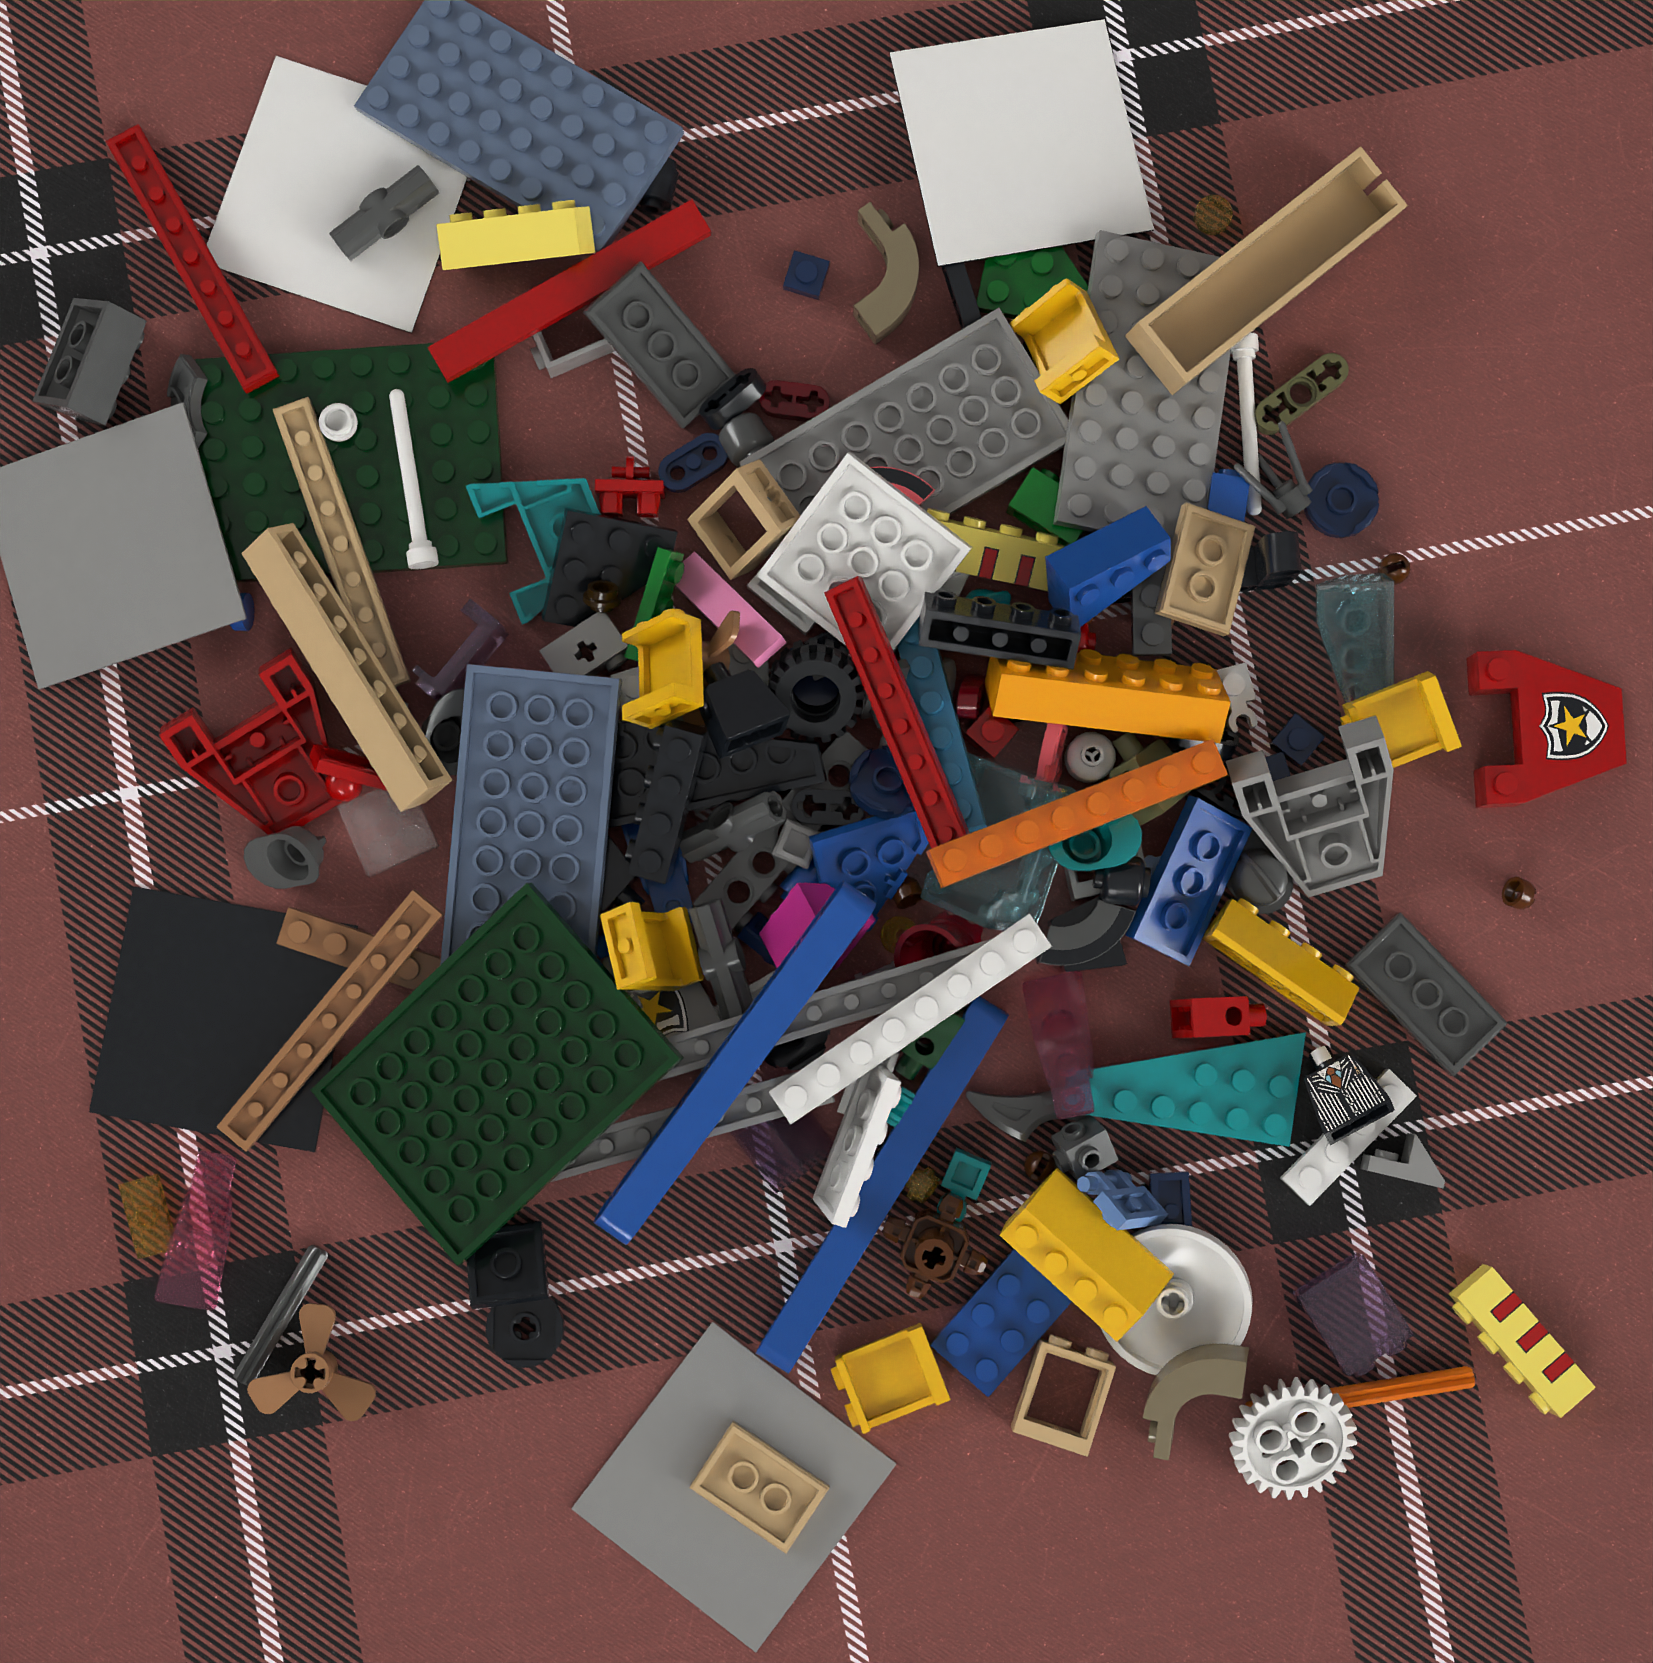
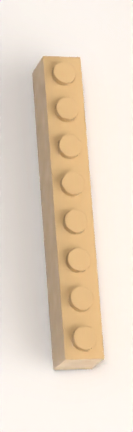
M294 523L267 528L241 554L400 812L426 803L448 785L452 778Z

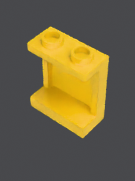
M1064 279L1054 285L1049 292L1030 307L1025 308L1020 315L1009 323L1013 331L1024 339L1041 375L1034 380L1039 392L1060 405L1119 360L1087 291L1069 279Z
M666 609L662 614L648 621L640 622L636 627L622 633V642L637 647L639 666V698L622 705V720L653 729L704 706L701 619L685 614L681 609Z
M1429 671L1342 705L1345 716L1340 717L1342 725L1376 715L1385 737L1393 768L1441 749L1449 752L1462 747L1436 675Z
M629 902L600 914L617 990L676 991L703 980L702 968L686 907H678L665 913L641 912L639 903Z
M921 1323L835 1356L837 1366L831 1368L838 1390L846 1388L851 1403L844 1405L852 1427L860 1425L863 1434L870 1432V1429L928 1405L935 1403L937 1406L951 1400Z

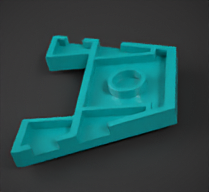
M586 478L479 483L466 486L478 518L516 504L546 578L509 593L522 625L528 623L544 608L565 508L600 514Z

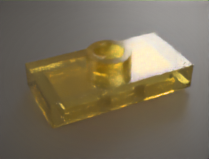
M159 1174L119 1184L137 1260L177 1249L178 1245Z

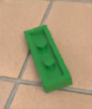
M661 547L657 548L634 627L640 622L648 621L662 614L666 609L673 608L671 596L674 586L680 582L684 573L683 553ZM628 644L625 657L638 662L637 647Z

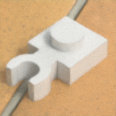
M1246 662L1217 670L1231 701L1227 728L1234 733L1238 731L1236 725V718L1238 716H1243L1248 720L1250 729L1255 728L1258 723L1257 716L1246 704L1256 699Z

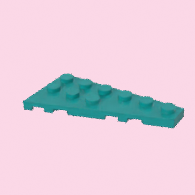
M1306 1032L1068 1072L1062 1111L1290 1147Z

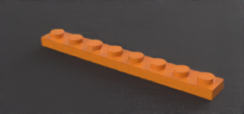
M1211 739L929 849L926 853L940 887L944 888L1227 776L1228 773L1215 742Z

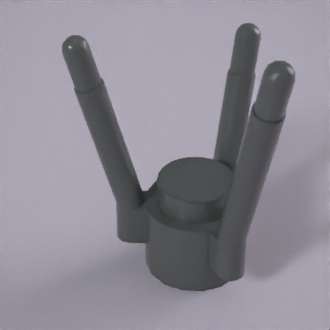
M1281 421L1278 423V427L1298 483L1295 484L1292 479L1282 483L1260 454H1258L1259 466L1276 488L1273 490L1274 495L1240 464H1235L1234 469L1271 504L1277 515L1282 513L1288 519L1311 504L1312 501L1308 494L1313 490L1305 479L1286 423Z

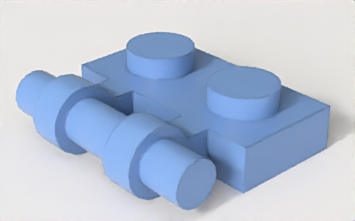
M1119 1169L1107 1170L1105 1173L1093 1171L1088 1172L1077 1181V1187L1081 1192L1098 1195L1093 1202L1101 1210L1105 1222L1111 1227L1116 1228L1117 1231L1160 1225L1168 1216V1213L1145 1186L1136 1187L1132 1183V1177L1127 1172Z

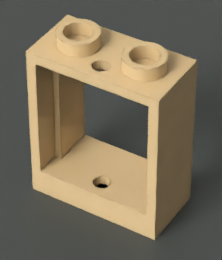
M758 459L736 468L687 520L716 559L721 569L732 580L754 570L773 552L800 518V514L763 462ZM736 491L740 493L767 531L747 552L717 512Z
M1050 1334L1049 1340L1040 1338L1037 1342L1010 1427L1015 1433L1088 1457L1116 1365L1108 1361L1109 1354L1087 1347L1084 1353L1072 1349V1341ZM1047 1353L1099 1370L1080 1433L1027 1416Z

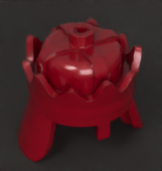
M945 910L928 924L912 926L902 933L894 950L895 968L982 942L981 935L984 928L981 924L969 923L966 915L963 913L949 915L947 910Z

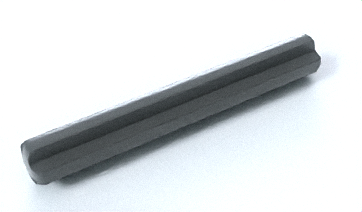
M310 1245L234 1372V1378L238 1382L248 1386L252 1380L258 1377L326 1261L328 1253L324 1249L316 1245Z

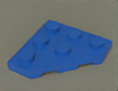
M915 809L898 818L873 816L809 836L819 884H828L836 889L845 880L877 903L872 912L875 921L866 932L872 930L879 919L877 916L878 912L888 898L892 900L907 877L908 873L906 870L916 855H921L929 844Z

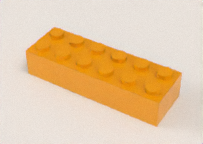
M1083 649L1077 653L1074 669L990 657L984 682L992 715L995 717L1204 742L1213 739L1215 743H1221L1231 703L1217 670L1209 665L1194 663L1192 666L1177 665L1168 659H1156L1154 662L1145 661L1129 654H1119L1117 657L1104 656L1097 651Z

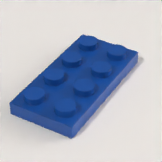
M1189 795L1150 879L1148 897L1141 899L1133 921L1125 935L1181 964L1190 966L1253 828L1200 798Z
M1013 1248L930 1342V1346L982 1393L989 1397L1072 1301Z

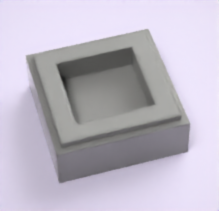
M786 819L772 855L808 869L813 857L809 836L820 832Z

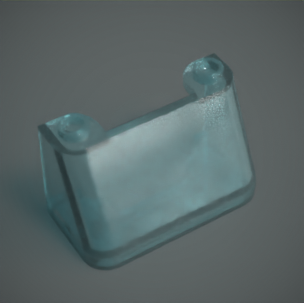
M967 752L987 827L1076 792L1075 789L1062 783ZM1046 847L944 888L940 887L935 872L932 869L926 875L920 898L988 929L1004 931L1028 914L1032 916L1037 924L1058 862L1051 856L1049 847Z

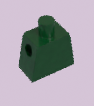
M966 1006L902 1048L903 1055L894 1069L910 1080L915 1079L923 1065L932 1070L965 1022ZM926 1037L932 1040V1042L923 1044L919 1039Z

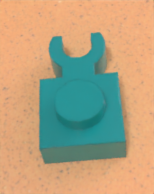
M901 1086L900 1100L895 1108H891L886 1121L894 1128L896 1127L909 1105H911L915 1094Z
M957 1147L943 1177L941 1186L950 1189V1193L963 1198V1209L960 1218H956V1221L961 1222L967 1210L966 1196L977 1201L992 1162ZM945 1193L944 1195L941 1196V1198H940L939 1201H938V1206H939L940 1202L942 1201L943 1197H944L947 1193Z

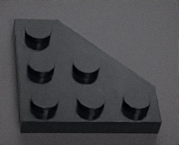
M565 508L542 612V620L576 627L597 613L583 602V594L587 591L588 584L594 581L615 583L618 586V592L621 594L622 600L647 584L657 548L674 550L678 532L671 528Z

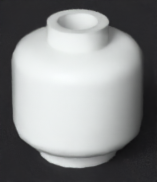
M1084 732L1076 736L1068 745L1064 755L1065 766L1069 774L1076 780L1083 783H1095L1104 779L1113 769L1116 761V751L1112 742L1105 735L1097 732ZM1090 749V750H1093L1094 752H1093V753H1090V752H1088V751H1086V750ZM1098 755V761L1095 762L1094 756Z

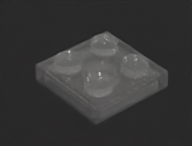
M377 789L337 807L364 871L369 878L439 847L422 805L400 812L388 791Z

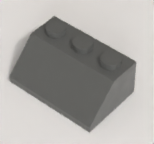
M73 298L32 402L88 423L106 426L107 421L115 413L117 407L116 398L120 388L130 375L131 368L129 365L135 350L143 342V330L147 321L109 301Z

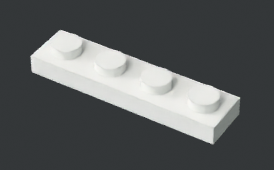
M1385 1069L1376 1078V1081L1390 1097L1395 1111L1331 1146L1323 1133L1280 1177L1307 1205L1310 1206L1415 1099L1416 1095L1390 1069Z

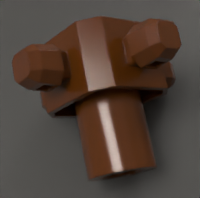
M948 1192L938 1206L940 1213L930 1208L919 1211L915 1214L911 1225L905 1224V1219L896 1216L887 1217L882 1233L886 1238L895 1243L898 1240L903 1241L900 1251L901 1260L905 1269L914 1272H910L906 1283L907 1294L918 1299L923 1298L931 1286L929 1279L940 1284L952 1280L959 1266L964 1267L963 1272L972 1275L983 1274L988 1259L983 1253L973 1248L971 1251L966 1250L969 1244V1234L964 1223L955 1220V1218H960L963 1209L962 1197ZM934 1246L941 1248L939 1253H931L929 1251H932Z

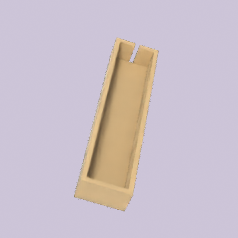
M1361 146L1141 319L1125 335L1171 395H1174L1408 206L1387 179L1368 196L1364 193L1363 190L1382 172Z

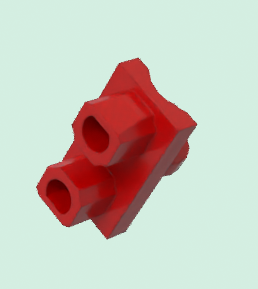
M627 456L626 467L612 466V478H626V480L595 479V492L600 501L602 515L622 517L623 498L637 499L638 517H658L661 499H665L666 495L664 480H636V478H650V467H636L635 456Z

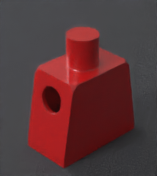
M1247 996L1170 1000L1172 1038L1250 1035V1027L1265 1026L1267 1021L1265 1005L1263 1003L1249 1004Z

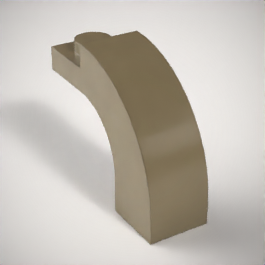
M869 202L858 210L857 222L881 253L886 264V274L874 291L853 305V316L876 345L903 322L912 307L918 284L919 258L915 241L906 224L904 223L892 231L891 229L894 226L883 209L877 211L872 203Z
M1232 1344L1197 1346L1175 1356L1159 1371L1151 1384L1142 1418L1151 1420L1148 1442L1155 1443L1153 1458L1169 1460L1176 1415L1180 1408L1192 1398L1214 1394L1242 1399L1249 1347Z

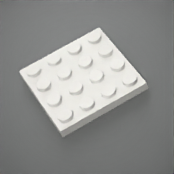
M848 452L756 576L844 645L846 644L824 592L856 576L862 577L890 645L894 650L919 618L925 592L935 593V591L940 590L972 549V546L854 454Z

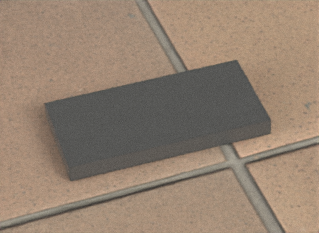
M638 262L583 311L585 316L680 428L684 429L700 414L701 405L736 375L642 262Z
M1401 912L1397 913L1344 965L1450 1076H1455L1508 1024Z

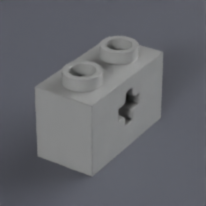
M600 612L595 613L539 650L552 671L556 673L595 676L604 669H607L608 672L614 671L628 660L625 657L628 647L627 643L622 642V636L608 615ZM587 646L590 651L594 650L593 656L595 659L588 662L585 658L579 660L583 656L580 651L583 647Z

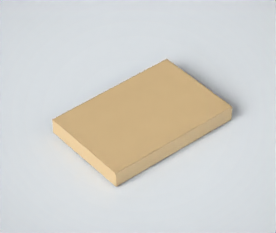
M1187 502L1181 505L1171 545V561L1166 565L1154 614L1221 636L1229 635L1255 526Z
M733 1420L689 1488L787 1554L830 1486Z

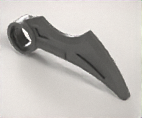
M1065 1088L1028 1095H995L975 1091L966 1092L967 1099L987 1120L1007 1134L1026 1142L1030 1134L1038 1126L1049 1120L1070 1119L1079 1121L1088 1116L1062 1111Z

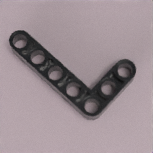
M1284 531L1267 534L1260 539L1254 548H1250L1240 592L1285 587L1302 572L1298 532ZM1131 590L1112 604L1131 602Z

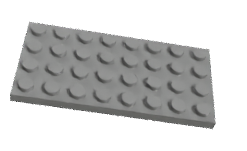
M1102 230L1096 234L1087 293L1119 360L1072 395L1053 524L1095 532L1147 506L1171 537L1172 545L1181 505L1187 502L1207 509L1211 476L1215 469L1231 349L1174 395H1171L1125 335L1141 319L1220 257Z
M997 308L739 462V465L741 467L760 459L801 516L846 454L851 452L869 467H892L918 476L935 489V492L920 507L925 511L928 508L948 512L951 515L1065 447L1068 418L1057 402L1039 392L1034 380L1041 375L1000 308Z

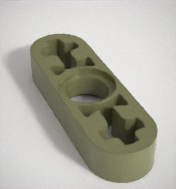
M1336 353L1324 354L1262 400L1255 408L1257 430L1265 435H1274L1280 432L1278 424L1275 425L1273 421L1267 423L1263 421L1265 408L1272 412L1283 402L1286 409L1278 415L1276 422L1283 421L1288 426L1340 387L1349 372L1346 360ZM1323 364L1329 368L1335 365L1338 369L1335 374L1336 380L1330 376L1318 386L1314 380L1325 370ZM1298 384L1306 386L1310 391V400L1304 404L1294 402L1290 396L1291 387Z

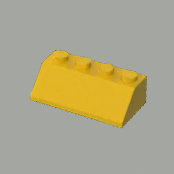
M1242 898L1238 902L1234 899L1227 900L1205 931L1202 939L1325 1026L1342 1025L1359 990V987L1351 982L1354 976L1336 964L1331 968L1319 960L1322 954L1309 944L1303 942L1299 946L1288 938L1291 932L1274 920H1271L1268 924L1256 916L1259 910Z
M1056 1168L1006 1221L999 1236L1118 1342L1145 1314L1174 1273L1126 1229L1117 1231L1116 1228L1107 1224L1102 1217L1101 1210L1093 1202L1094 1200L1085 1192H1081L1072 1180Z

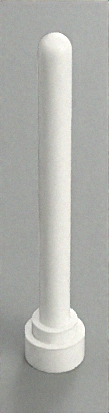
M1250 333L1231 348L1230 354H1233V360L1237 361L1244 469L1260 482L1252 360L1256 358L1255 352L1259 351L1258 334ZM1250 485L1247 512L1255 516L1262 510L1261 495Z
M394 389L390 392L389 399L412 538L409 550L406 552L408 568L426 569L439 564L437 549L432 547L430 540H427L405 396L400 389Z

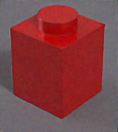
M989 705L966 731L963 738L992 763L1014 738L1019 728L1007 718L993 716Z

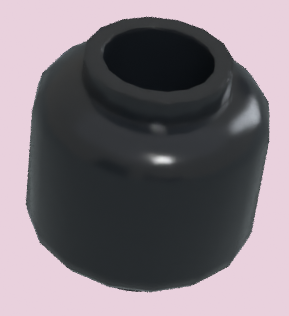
M1134 856L1127 863L1094 870L1093 888L1100 889V897L1105 903L1136 906L1141 898L1148 897L1151 868L1145 867L1141 857Z

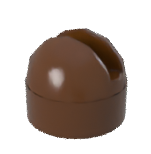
M1398 553L1387 555L1378 566L1379 577L1383 582L1390 585L1400 584L1410 573L1408 559ZM1400 562L1403 564L1404 568L1388 573L1386 567Z
M907 876L904 880L905 882L901 884L893 896V900L899 909L909 908L920 902L925 896L918 881L912 877Z
M1512 877L1503 887L1502 900L1507 906L1524 910L1534 904L1536 889L1529 881L1520 877Z
M1044 1151L1030 1153L1024 1162L1025 1173L1036 1182H1044L1054 1172L1056 1167L1053 1157ZM1042 1157H1044L1048 1162L1038 1177L1033 1172L1038 1167Z

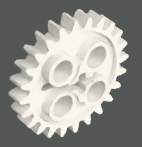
M1298 1377L1294 1378L1291 1387H1286L1283 1380L1279 1379L1278 1390L1272 1391L1268 1385H1263L1265 1396L1260 1398L1251 1393L1252 1407L1246 1405L1239 1406L1244 1418L1232 1419V1423L1237 1431L1229 1433V1438L1233 1444L1229 1449L1235 1460L1234 1463L1238 1472L1243 1474L1248 1485L1254 1483L1259 1493L1268 1488L1272 1498H1276L1281 1490L1284 1491L1288 1500L1292 1499L1295 1490H1300L1302 1496L1307 1498L1308 1488L1312 1486L1319 1493L1323 1492L1321 1482L1327 1480L1332 1484L1336 1483L1332 1473L1335 1470L1344 1473L1347 1471L1342 1459L1349 1460L1354 1458L1349 1447L1357 1445V1440L1352 1433L1357 1430V1427L1351 1418L1353 1415L1348 1406L1344 1405L1338 1393L1332 1394L1328 1385L1325 1384L1318 1390L1314 1379H1310L1305 1387L1302 1386ZM1303 1412H1308L1303 1417L1297 1418L1299 1414ZM1273 1429L1271 1433L1262 1435L1265 1431ZM1324 1442L1321 1446L1313 1448L1316 1444ZM1289 1460L1283 1465H1278L1282 1461Z

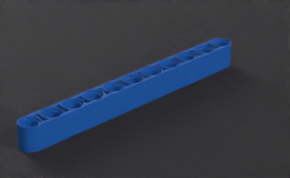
M845 880L837 886L596 1215L593 1221L594 1224L625 1245L632 1240L866 923L876 907V902Z
M981 996L970 1002L966 1009L965 1022L932 1070H928L914 1093L915 1096L911 1105H909L896 1127H893L875 1156L872 1174L867 1181L863 1182L859 1192L860 1204L856 1214L850 1217L846 1228L838 1225L832 1226L755 1352L757 1355L787 1374L792 1370L1009 1016L1007 1012Z

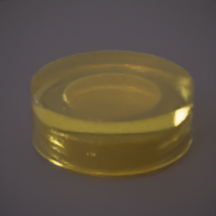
M1219 195L1204 197L1199 201L1194 211L1196 227L1207 235H1217L1224 232L1232 220L1233 210L1231 204L1227 199Z

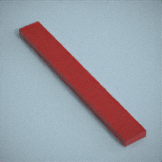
M137 124L106 140L105 142L245 393L247 394L279 377L280 375L140 125Z
M693 199L427 348L447 383L595 301L638 262H642L650 270L711 236V230Z
M856 576L824 592L931 849L970 834L863 578Z

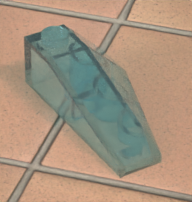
M1385 573L1345 575L1316 584V623L1344 703L1393 685L1394 581Z

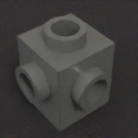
M1088 1115L1079 1121L1071 1122L1065 1125L1061 1131L1051 1136L1056 1151L1052 1153L1056 1165L1063 1173L1068 1171L1077 1181L1088 1172L1101 1171L1118 1161L1107 1130L1093 1116Z

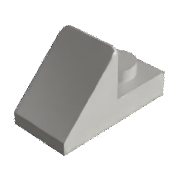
M1407 1133L1401 1162H1397L1399 1154L1379 1149L1375 1150L1374 1156L1366 1154L1362 1156L1360 1165L1362 1170L1444 1188V1178L1416 1134Z

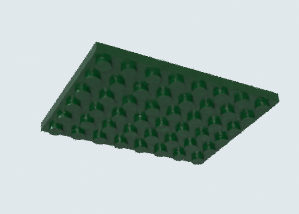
M434 343L268 354L280 376L247 394L243 390L226 357L194 359L208 378L201 399V417L207 435L199 446L198 452L236 582L258 581L241 553L267 528L294 523L325 575L331 576L272 410L305 397L311 399L318 421L321 412L327 406L334 403H342L349 406L357 416L358 425L352 437L341 442L332 441L325 436L324 438L372 573L508 564L504 509L478 518L466 486L469 484L503 482L495 357L447 383L427 348ZM394 389H400L405 396L427 540H430L432 547L437 549L439 564L426 569L408 568L406 552L409 550L412 538L389 394Z
M526 883L310 1091L458 1266L473 1255L684 1057L625 990H617L615 978L533 883Z

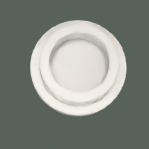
M331 404L320 414V430L326 438L332 441H345L352 437L357 429V416L345 404Z

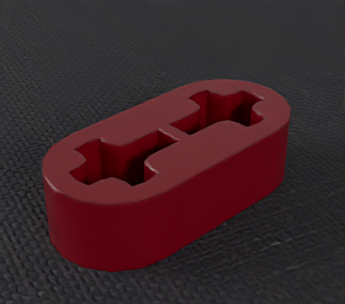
M772 380L765 383L766 390L759 398L762 411L767 416L807 422L830 408V399L827 391L820 386ZM774 390H778L781 392L782 398L792 399V402L782 401L779 402L778 408L771 407L770 400L765 398L766 396H772ZM811 395L818 396V402L824 405L823 407L818 406L816 411L811 413L808 412V405L799 404L797 400L809 401Z
M966 674L959 689L957 717L978 718L984 705L986 692L984 682L986 676Z

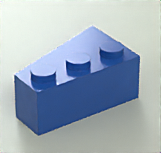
M1145 506L1046 556L1049 603L1053 608L1066 609L1072 612L1073 615H1078L1080 627L1171 561V537L1148 507Z

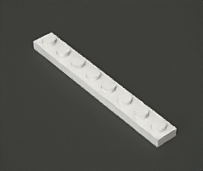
M1030 914L1026 915L769 1091L770 1095L789 1123H794L1051 948V944Z

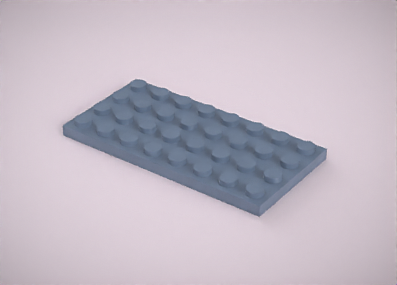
M424 0L354 105L357 111L517 207L540 204L541 211L553 210L552 202L575 200L576 207L590 206L595 253L612 244L684 135L683 128L465 0Z
M467 664L440 965L526 883H533L597 957L622 679Z

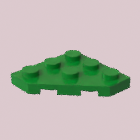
M1062 246L989 258L985 260L977 305L980 312L989 314L1000 308L1005 317L1015 319L1025 308L1030 307L1049 292L1054 285L1064 279L1071 280L1085 291H1088V285Z

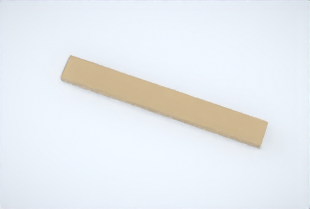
M305 397L272 409L341 601L393 685L397 687L411 682L324 435L320 430L319 421L311 399Z

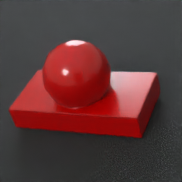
M313 744L309 754L315 772L327 775L325 787L327 793L333 799L339 802H350L359 796L363 785L387 791L367 757L320 744Z

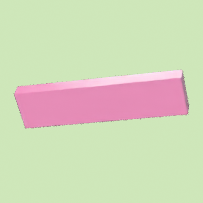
M695 551L683 561L684 573L680 582L675 584V587L717 629L730 611H739V632L733 644L757 668L762 666L787 643L783 636Z

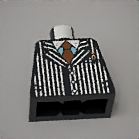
M1329 1046L1319 1047L1310 1053L1309 1059L1316 1071L1306 1076L1304 1082L1321 1129L1330 1146L1395 1111L1388 1094L1352 1053L1336 1059Z

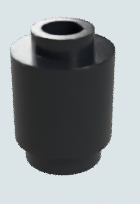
M668 157L638 204L641 205V210L649 214L659 215L662 214V211L671 209L679 172L676 170V161Z

